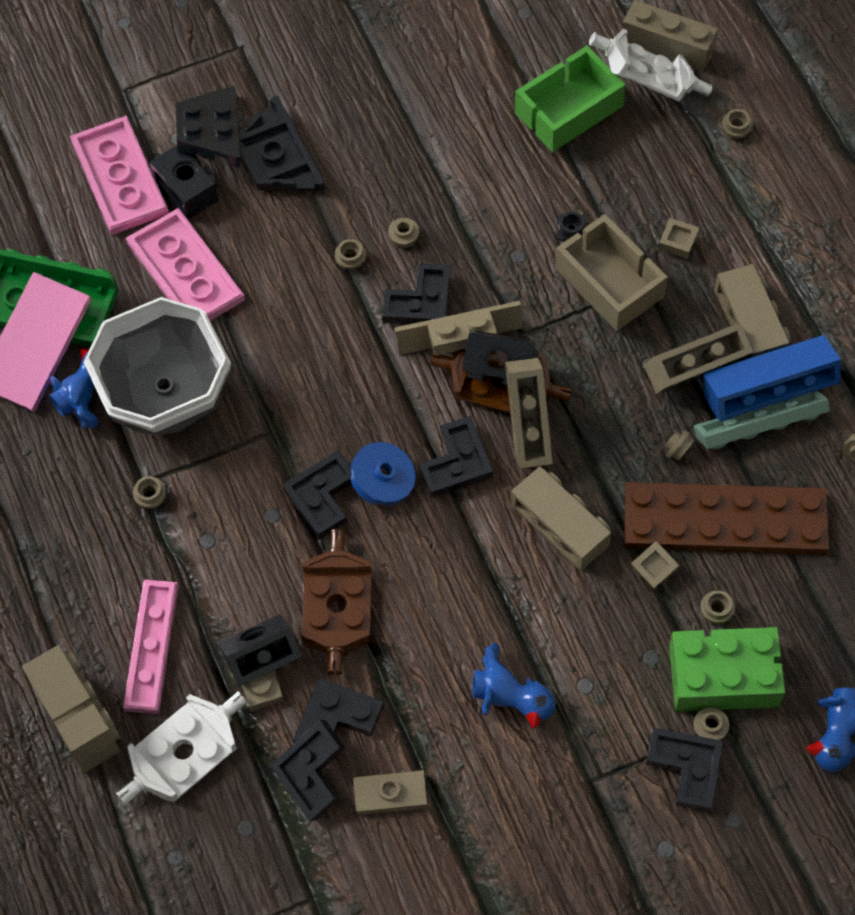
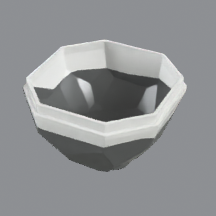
M163 297L103 321L84 361L108 416L125 427L141 434L150 435L180 432L215 411L231 367V362L206 312L200 308ZM163 385H169V388L165 390L160 389Z

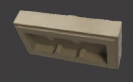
M424 770L353 777L357 815L427 808Z

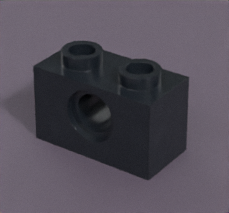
M176 145L150 161L155 181L187 219L192 218L218 201L216 192L218 183L210 171L205 173L201 168V163L196 154L177 150Z
M469 329L462 371L468 372L469 378L487 380L488 376L499 377L500 383L507 385L505 364L501 367L492 366L488 362L490 353L496 350L504 352L507 356L506 362L532 359L534 341Z
M281 614L218 642L228 668L238 686L302 657L292 631Z

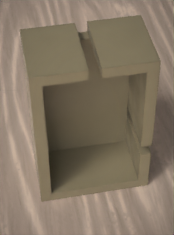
M606 214L583 229V237L577 233L556 248L555 268L616 331L665 297L668 277L649 258L644 261V252Z
M57 645L21 666L83 773L88 772L120 752L115 741L121 737L71 652L65 655L60 646Z

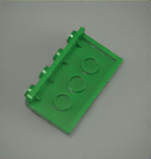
M0 249V327L5 328L33 272L91 297L92 300L70 342L91 347L102 322L109 319L119 293L115 276L102 268L94 270L81 267L74 262L62 263L42 255L34 257L22 254L14 249Z

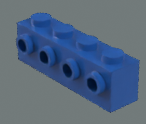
M825 335L703 373L704 398L718 421H724L841 383V359Z

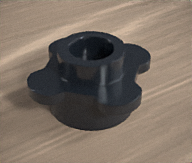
M573 211L560 214L557 217L559 230L556 232V238L559 241H565L577 233L583 237V229L588 222L587 218Z

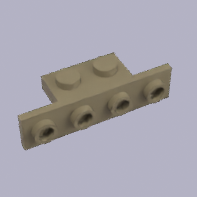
M520 301L395 327L398 353L403 355L433 348L434 354L440 355L466 349L469 329L495 334L523 329Z

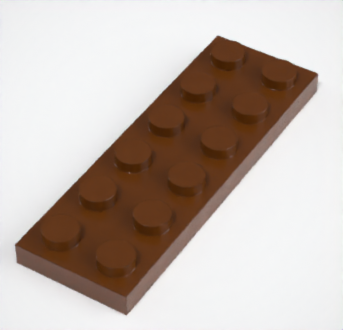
M625 482L624 548L648 549L657 541L664 550L827 555L829 543L826 488Z

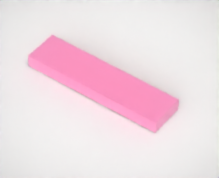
M143 581L123 705L125 712L159 714L179 588L177 582Z

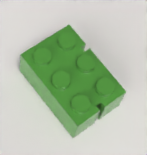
M585 46L568 57L566 65L560 62L516 90L515 113L531 130L536 128L535 135L554 152L624 106L626 84L616 74L611 73V69L588 46Z
M777 627L711 630L709 637H704V630L672 632L669 651L675 712L700 711L708 707L719 710L780 707L785 695L782 663H779L781 655Z

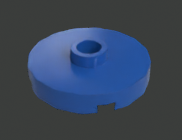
M385 442L370 443L361 448L351 462V483L359 496L371 504L394 506L402 502L414 487L416 474L413 463L407 454L395 445ZM380 469H384L389 475L383 474Z

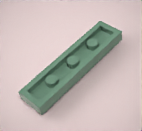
M817 390L719 422L718 419H713L694 425L695 436L706 449L722 448L728 442L738 439H751L756 437L758 433L771 429H784L790 423L800 420H814L820 414L830 412L829 400Z

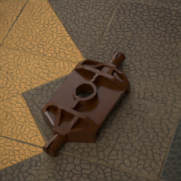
M466 349L460 350L456 357L453 356L452 358L441 354L435 355L433 352L430 366L449 369V375H452L456 399L510 413L508 386L498 388L492 384V381L498 377L488 376L487 380L469 378L468 372L462 371ZM500 350L493 351L488 357V362L494 367H501L507 361L506 354ZM541 354L539 361L544 373L546 401L549 400V397L569 402L572 389L553 385V382H550L546 355Z
M339 529L338 539L337 530L331 531V549L328 552L303 562L301 640L313 649L327 652V674L333 676L335 665L336 676L342 674V656H344V652L359 649L370 642L371 562L344 550L345 531ZM335 599H341L347 606L342 612L334 613L328 609L329 603Z

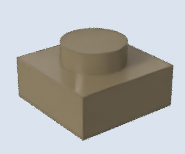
M670 218L660 239L658 249L688 259L699 234L700 227Z
M657 541L631 563V566L653 590H656L679 569L676 561Z
M274 670L242 684L250 712L284 701Z

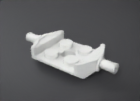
M622 29L614 39H607L595 32L590 37L589 45L605 51V56L609 59L611 73L617 74L621 78H628L660 92L665 97L674 99L677 102H680L687 92L690 93L691 90L701 93L706 97L712 91V84H708L694 76L693 70L683 55L679 54L672 63L663 55H654L645 51L638 44L627 43V30Z
M237 691L223 705L217 706L191 694L186 697L188 703L136 746L132 743L127 746L135 776L133 781L116 793L125 805L141 791L144 793L150 792L167 801L175 802L237 749L229 722L232 721L231 715L247 703L245 698ZM182 744H189L193 747L192 755L183 760L176 758L174 753L177 747Z

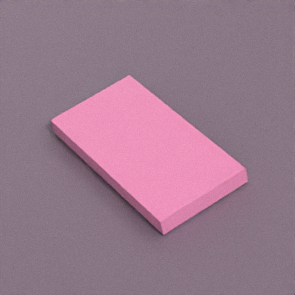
M127 116L70 136L111 235L169 214L166 203Z
M179 208L126 238L128 246L167 299L202 309L206 312L210 321L245 301L242 291Z
M33 272L0 336L1 398L32 412L36 411L50 383V377L54 375L92 300L90 296Z

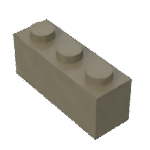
M637 0L633 1L622 25V29L627 30V43L638 44L645 51L654 55H663L671 62H674L677 56L681 54L691 69L704 73L715 51L718 28Z
M754 264L717 274L714 291L730 326L741 323L753 350L752 354L744 358L745 360L787 347L791 344L788 329L785 326L782 327L778 319V307L774 300L770 301L766 293L767 285L765 278L762 274L758 275Z
M738 323L657 355L646 362L644 368L655 393L658 394L701 377L703 373L741 361L752 354L753 350L741 323Z
M538 358L505 362L514 451L519 468L553 464L542 365Z
M539 466L511 491V506L580 571L609 547L611 532L608 524L601 517H594L586 509L585 503L576 494L570 495L563 488L560 479L552 472L547 473Z

